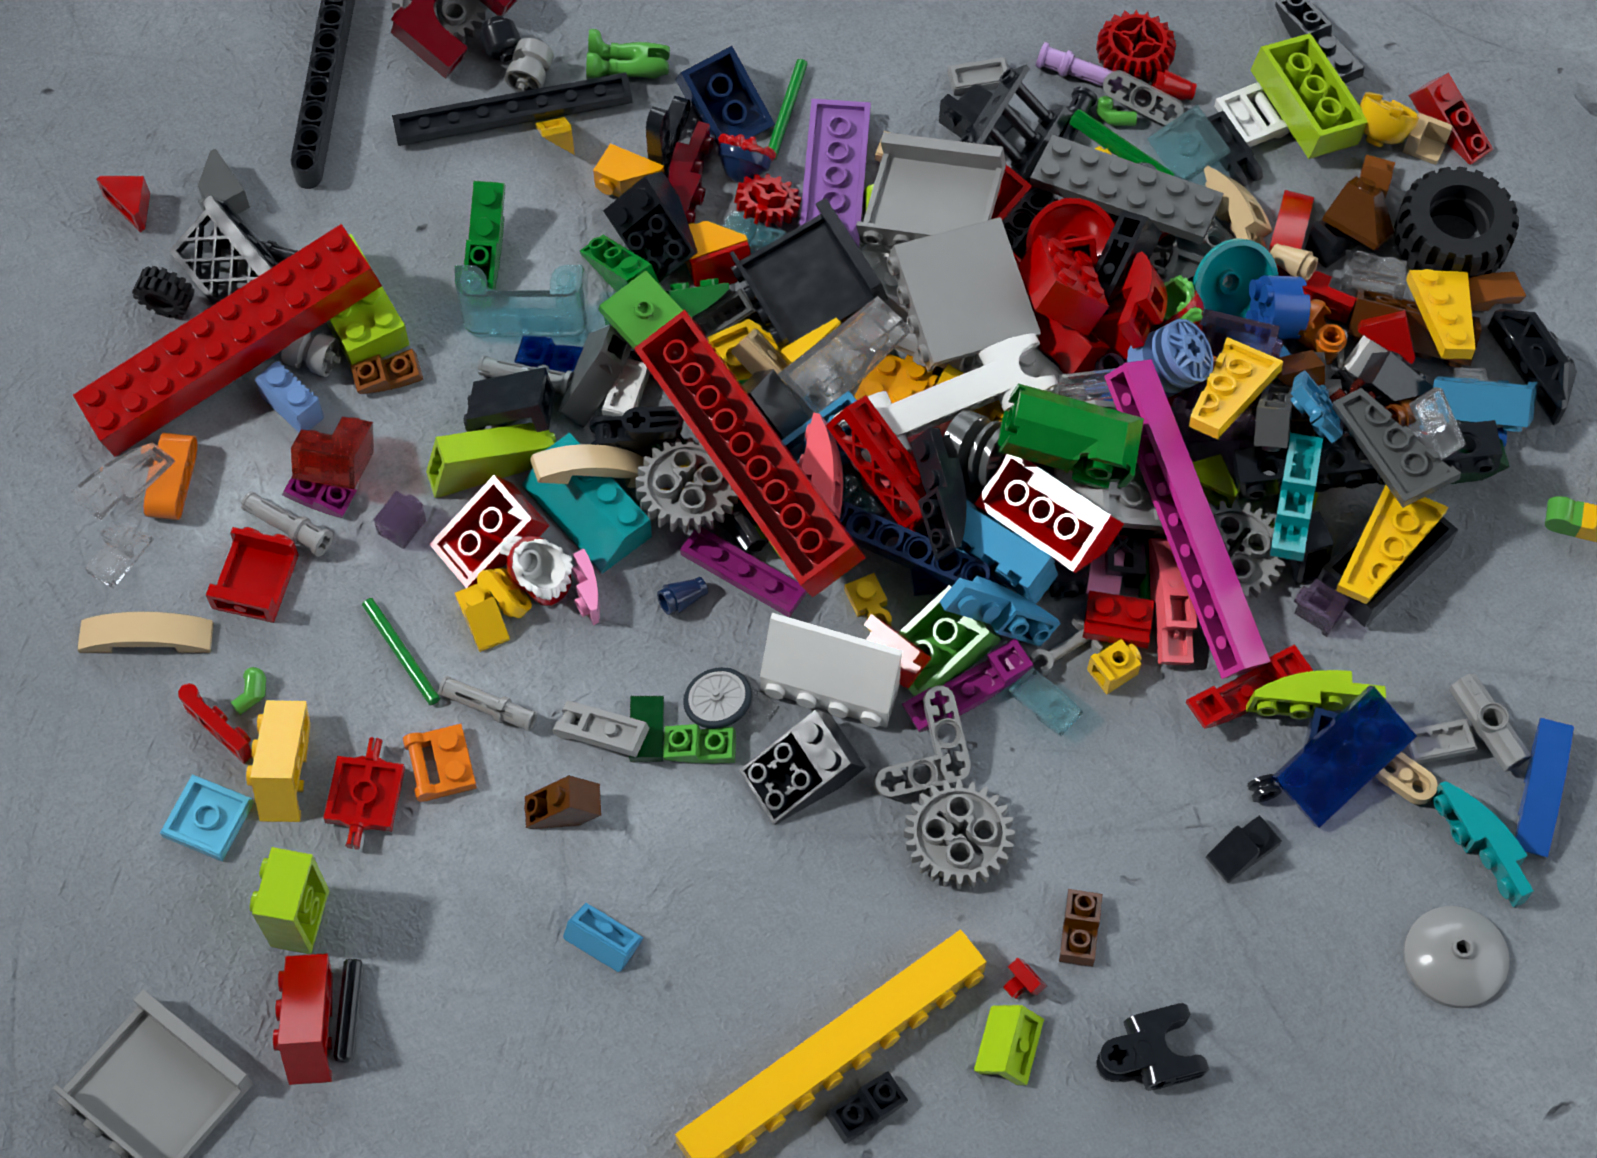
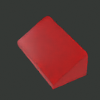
M742 242L690 260L691 279L695 287L700 286L701 280L718 278L719 284L738 282L730 268L735 264L729 253L734 251L739 261L751 255L748 242Z

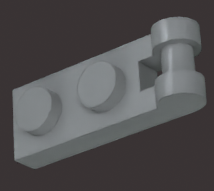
M566 701L562 709L563 716L561 721L555 723L552 732L562 739H574L637 757L649 727L644 721L576 702ZM580 719L578 725H573L575 720Z

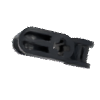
M673 406L635 407L625 411L623 416H597L590 420V430L594 433L595 439L591 444L618 447L637 453L642 457L648 456L652 458V449L656 448L662 452L663 442L665 441L671 447L675 446L676 438H679L683 445L685 444L684 438L680 434L684 426V419Z
M1178 1003L1136 1014L1124 1020L1123 1023L1127 1035L1106 1041L1097 1057L1096 1068L1100 1076L1110 1082H1119L1141 1076L1147 1091L1203 1077L1210 1070L1205 1057L1198 1054L1185 1057L1177 1055L1168 1048L1165 1041V1035L1168 1032L1181 1028L1188 1021L1191 1015L1188 1005ZM1114 1055L1116 1060L1122 1059L1121 1065H1118L1116 1060L1110 1061V1056Z

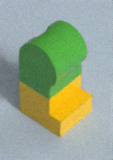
M1552 497L1547 503L1545 527L1556 533L1597 542V505L1581 501L1576 502L1568 497Z

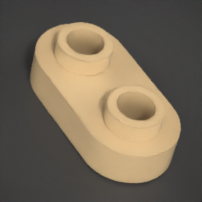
M1385 749L1377 755L1373 763L1375 777L1413 804L1422 805L1428 803L1437 791L1438 784L1435 776L1399 750ZM1384 766H1391L1395 772H1387ZM1412 786H1420L1423 792L1418 793L1414 791Z

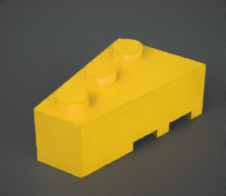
M266 700L264 713L259 714L257 718L259 737L252 742V758L254 761L253 765H248L246 782L248 786H252L260 821L300 822L301 810H299L297 792L304 791V780L299 779L302 763L307 762L310 733L307 702Z

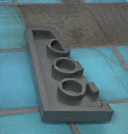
M1362 388L1333 402L1332 409L1402 508L1460 479V471L1453 465L1449 467L1440 459V454L1433 448L1424 446L1415 438L1413 431L1406 425L1402 427L1392 418V414Z

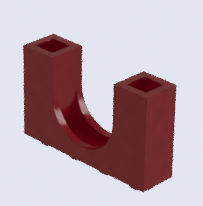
M410 0L412 2L406 8L401 6L392 16L391 34L446 79L464 60L468 47L446 30L437 20L434 12V4L437 0ZM518 0L479 1L497 16H504Z

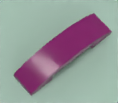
M1016 638L987 654L988 659L942 685L953 692L959 716L994 697L1033 668V663ZM930 688L902 703L904 710L919 733L929 730L923 707V697ZM935 692V698L931 699L930 703L932 706H938L940 716H933L934 722L936 723L945 718L952 719L951 712L945 715L943 712V704L947 703L946 696L941 697L939 692Z

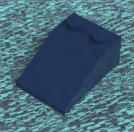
M733 46L680 72L675 79L684 97L691 100V109L699 120L710 124V135L718 146V138L722 133L733 135L734 137L742 134L745 139H749L775 125Z

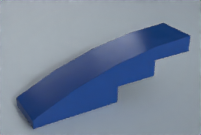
M1539 718L1531 750V758L1529 759L1523 782L1525 787L1518 811L1520 817L1515 838L1525 852L1548 857L1566 778L1574 726L1545 718Z

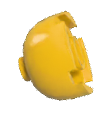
M1365 92L1359 106L1368 121L1364 129V133L1367 135L1366 141L1374 146L1382 147L1384 143L1393 145L1401 143L1408 138L1419 120L1418 114L1398 101L1392 99L1389 102L1382 100L1383 95Z

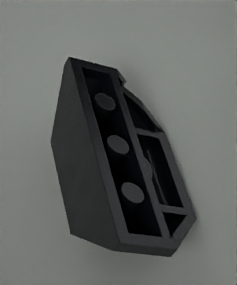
M1496 310L1487 328L1525 384L1528 385V382H1538L1537 402L1553 425L1559 423L1567 409L1577 373L1571 357L1566 356L1558 344L1556 335L1549 331L1536 312Z

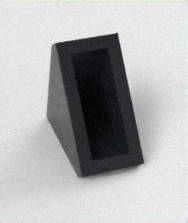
M1316 220L1312 225L1305 249L1311 251L1313 256L1318 258V262L1327 269L1357 247L1360 242L1323 220Z

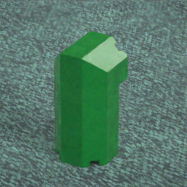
M1017 384L1008 400L1009 403L1014 405L1010 407L1009 411L1004 412L998 438V446H1001L999 449L1000 453L1062 469L1067 474L1071 470L1072 479L1075 482L1099 489L1109 488L1110 482H1118L1117 488L1126 487L1135 475L1144 418L1027 385Z

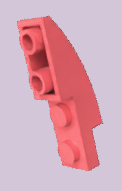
M813 413L812 421L806 427L805 438L807 444L805 453L800 456L799 465L836 517L840 519L843 501V471L840 452L836 439L825 426L827 424L825 419L819 413Z
M1150 538L1148 539L1150 598L1156 603L1158 664L1191 665L1194 663L1193 630L1197 628V614L1168 540Z

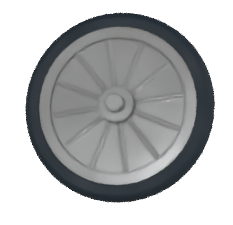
M719 667L706 670L696 676L688 685L683 698L684 710L692 722L703 728L719 729L730 726L740 720L749 709L752 701L751 685L743 674L734 669Z

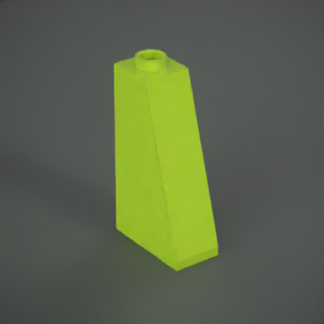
M531 422L437 436L426 470L434 497H443L485 484L493 475L505 478L531 470L533 468L530 460L531 456L546 450L556 443L555 434L549 430L536 432L534 424Z

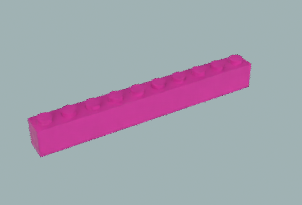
M1149 359L1124 363L1105 375L1104 378L1117 411L1144 418L1137 463L1221 679L1252 671L1269 663L1270 659L1153 361Z

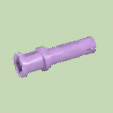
M1044 42L1036 62L1037 68L1043 66L1059 72V76H1075L1101 87L1105 77L1113 72L1107 68L1076 58L1072 51L1063 52L1052 48L1047 42ZM1118 77L1116 80H1110V83L1113 85L1112 91L1117 92L1123 88L1121 84L1123 79L1121 77Z

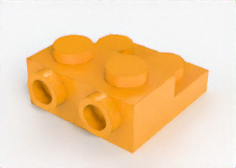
M878 350L854 397L858 400L865 395L868 397L875 393L886 391L891 402L895 403L936 386L939 376L935 375L936 367L933 371L928 372L926 366L916 364L911 355L907 354L904 360Z

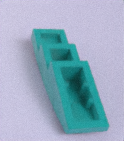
M1290 433L1270 556L1303 561L1323 438Z

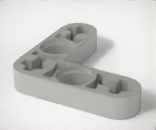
M935 686L930 688L923 697V707L935 756L880 769L874 777V787L880 795L884 797L903 795L931 788L932 785L935 787L941 786L944 781L954 783L958 779L963 780L969 775L971 769L970 759L955 697L949 688ZM935 692H939L941 697L946 696L947 703L943 704L944 715L951 712L952 719L945 718L936 723L934 722L933 716H940L938 706H932L930 700L935 698ZM943 724L951 725L956 731V737L951 743H943L938 738V729ZM959 745L960 751L953 752L956 762H962L963 768L958 770L959 776H955L953 771L947 772L946 765L951 763L950 754L942 755L941 749H950ZM917 765H926L931 771V778L926 784L917 783L913 778V770ZM901 768H907L906 778L911 788L905 789V782L893 785L894 791L889 792L888 787L881 786V780L886 778V772H890L891 777H898L904 775Z

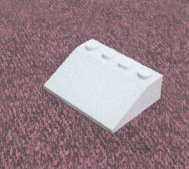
M772 613L760 674V691L765 692L767 696L774 699L786 698L796 701L805 708L817 707L827 710L831 715L839 718L848 716L858 719L864 725L870 727L882 726L887 728L898 695L903 650Z

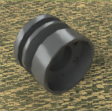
M964 410L954 417L943 436V442L948 457L959 458L963 479L970 480L974 485L985 488L1007 454L1000 453L999 449L1001 446H998L1001 422L991 421L987 416L971 410Z

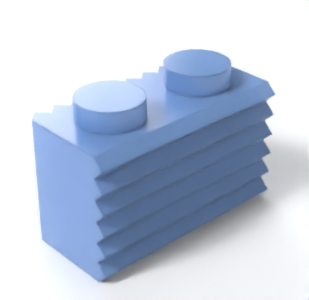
M281 362L273 363L256 377L255 381L256 385H258L260 397L301 435L306 434L323 420L324 414L318 396H315L314 392H310L309 388L302 385V382L298 381L297 377H294L293 373L289 372V369L281 365Z

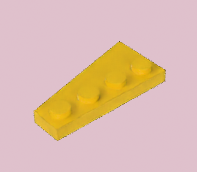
M1385 485L1336 591L1367 604L1446 514L1449 507L1423 497L1402 508L1388 486Z

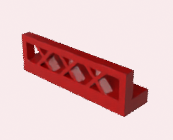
M865 395L843 409L825 426L896 522L906 528L922 516L918 501L926 495L917 463ZM842 420H845L852 429V436L846 435L839 426ZM861 448L867 449L870 453L871 463L865 461L862 457ZM880 474L886 475L890 480L891 489L886 488L882 484ZM900 500L906 502L913 511L911 516L907 517L902 511Z

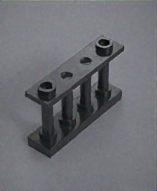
M1023 65L1015 69L1009 68L1001 75L999 86L969 133L963 136L960 142L983 144L988 136L996 146L1003 147L1004 154L1012 161L1011 169L1030 183V177L1051 136L1059 137L1072 113L1065 106L1055 110H1047L1022 83L1030 70L1027 65ZM1014 93L1039 118V124L1035 131L1008 104ZM1000 115L1025 139V147L1021 153L994 126Z

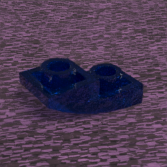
M523 335L514 362L536 368L547 365L551 370L566 373L568 370H575L583 347L556 345L551 337Z

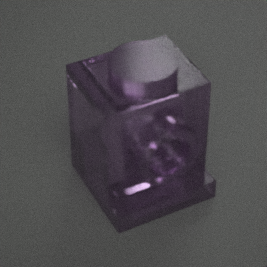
M1315 579L1309 588L1303 586L1297 594L1294 603L1298 606L1294 614L1322 630L1321 634L1327 637L1343 615L1350 599Z

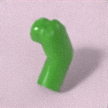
M1101 96L1098 99L1096 112L1106 123L1111 126H1136V111H1118L1113 107V99L1109 96Z
M250 667L245 670L243 674L245 679L244 693L230 702L239 715H242L265 697L266 676L259 668Z

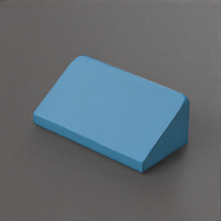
M585 903L568 920L563 935L566 941L616 972H620L626 966L643 940L642 936L588 903Z

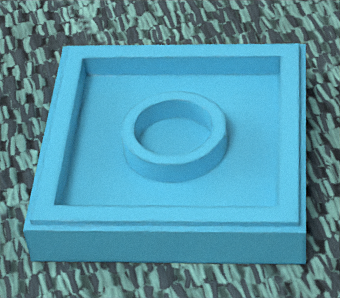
M192 774L160 834L163 838L223 862L254 801L250 797Z

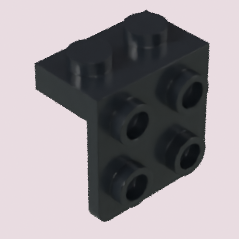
M977 84L969 89L959 100L947 94L940 101L939 123L962 138L969 133L993 93ZM1000 115L994 125L1003 135L1013 127L1002 115ZM988 136L983 142L984 145H995Z

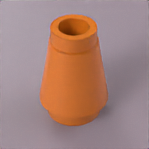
M1328 324L1317 331L1315 336V352L1325 353L1326 364H1331L1345 347L1347 338L1344 330L1338 325Z

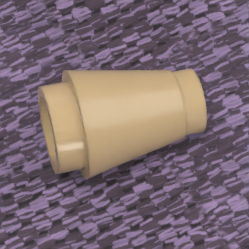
M1277 243L1270 252L1277 266L1291 276H1300L1306 281L1312 277L1318 264V258L1314 257L1311 251Z

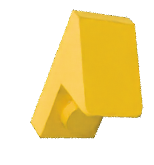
M478 584L455 592L456 600L479 652L510 640L497 602L491 596L489 589H482Z

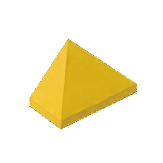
M564 116L535 123L537 130L543 138L575 155L571 124Z

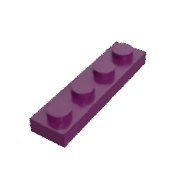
M701 527L700 533L694 530L680 549L681 556L789 618L807 594L797 581Z

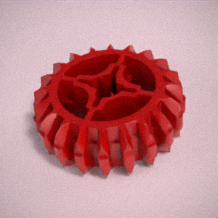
M1136 9L1130 15L1124 10L1121 17L1114 14L1111 21H1106L1103 29L1098 33L1096 50L1099 63H1103V67L1108 70L1124 71L1137 79H1143L1148 84L1157 70L1162 72L1164 69L1168 70L1174 61V52L1176 50L1174 31L1169 30L1168 22L1160 23L1159 16L1151 18L1149 11L1141 15Z

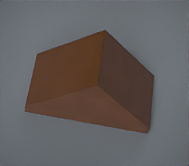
M1313 350L1277 358L1283 361L1282 371L1276 377L1287 386L1292 387L1294 378L1304 370L1318 386L1325 385V364Z

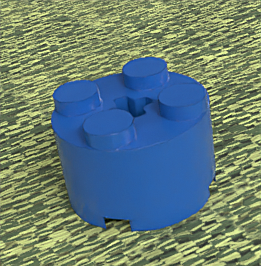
M1263 275L1258 279H1252L1249 284L1251 302L1250 310L1247 311L1245 317L1246 327L1253 329L1254 332L1258 333V337L1263 339H1299L1301 335L1298 333L1300 330H1306L1310 317V295L1304 294L1302 286H1307L1306 281L1300 276Z

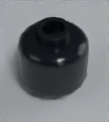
M495 16L486 20L482 25L483 28L480 31L479 37L488 57L494 60H501V62L513 60L514 51L519 40H521L513 20L503 16Z

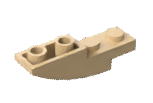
M1209 166L1205 167L1203 170L1207 180L1205 183L1206 187L1224 193L1216 216L1220 220L1230 223V228L1236 238L1249 239L1266 248L1263 238L1273 232L1264 210L1255 197L1237 181Z

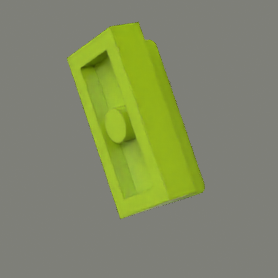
M1023 1005L991 1006L974 1071L979 1074H999L1015 1085H1027L1044 1018Z

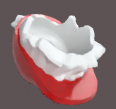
M509 536L507 542H502L499 545L500 553L507 555V571L511 579L540 605L552 606L565 597L572 583L571 569L573 564L571 563L572 557L563 553L561 547L549 543L546 539L535 536L524 538Z

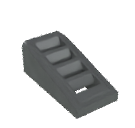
M742 288L693 318L706 337L747 319L755 323L761 320ZM743 307L744 311L739 313L737 309ZM731 312L734 317L728 320L725 314ZM718 317H720V319L723 322V324L719 327L714 320ZM708 322L712 331L707 333L702 324Z

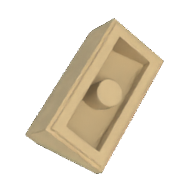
M755 328L731 351L752 375L757 371L774 369L785 385L797 375L796 370Z

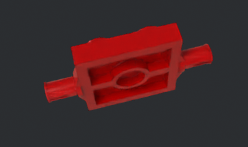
M374 737L369 738L366 756L355 758L337 756L323 819L327 824L343 825L350 828L345 844L350 849H353V847L355 850L360 849L364 830L374 829L390 832L393 830L405 766L400 763L386 762L379 758L383 740L380 738H376V741Z

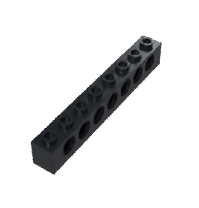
M1495 420L1410 429L1415 433L1417 440L1427 448H1433L1440 454V459L1449 467L1453 465L1461 474L1472 472L1487 474L1499 468L1503 452ZM1352 436L1340 437L1333 443L1329 439H1323L1315 492H1324L1330 488L1338 487L1354 489L1365 484H1386L1372 464L1361 462L1362 460H1368V458ZM1261 446L1234 449L1233 469L1238 498L1260 499L1266 495L1280 494L1288 447L1281 448L1277 452L1262 450ZM1465 449L1468 450L1470 453H1462L1459 450ZM1329 464H1337L1340 468H1332ZM1272 471L1275 475H1266L1263 472Z

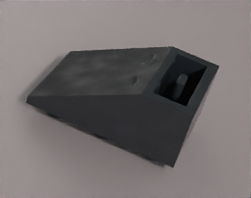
M663 171L644 176L603 210L627 248L651 263L659 283L698 253L680 197Z
M815 709L739 771L772 823L776 825L838 790L866 767L832 715Z

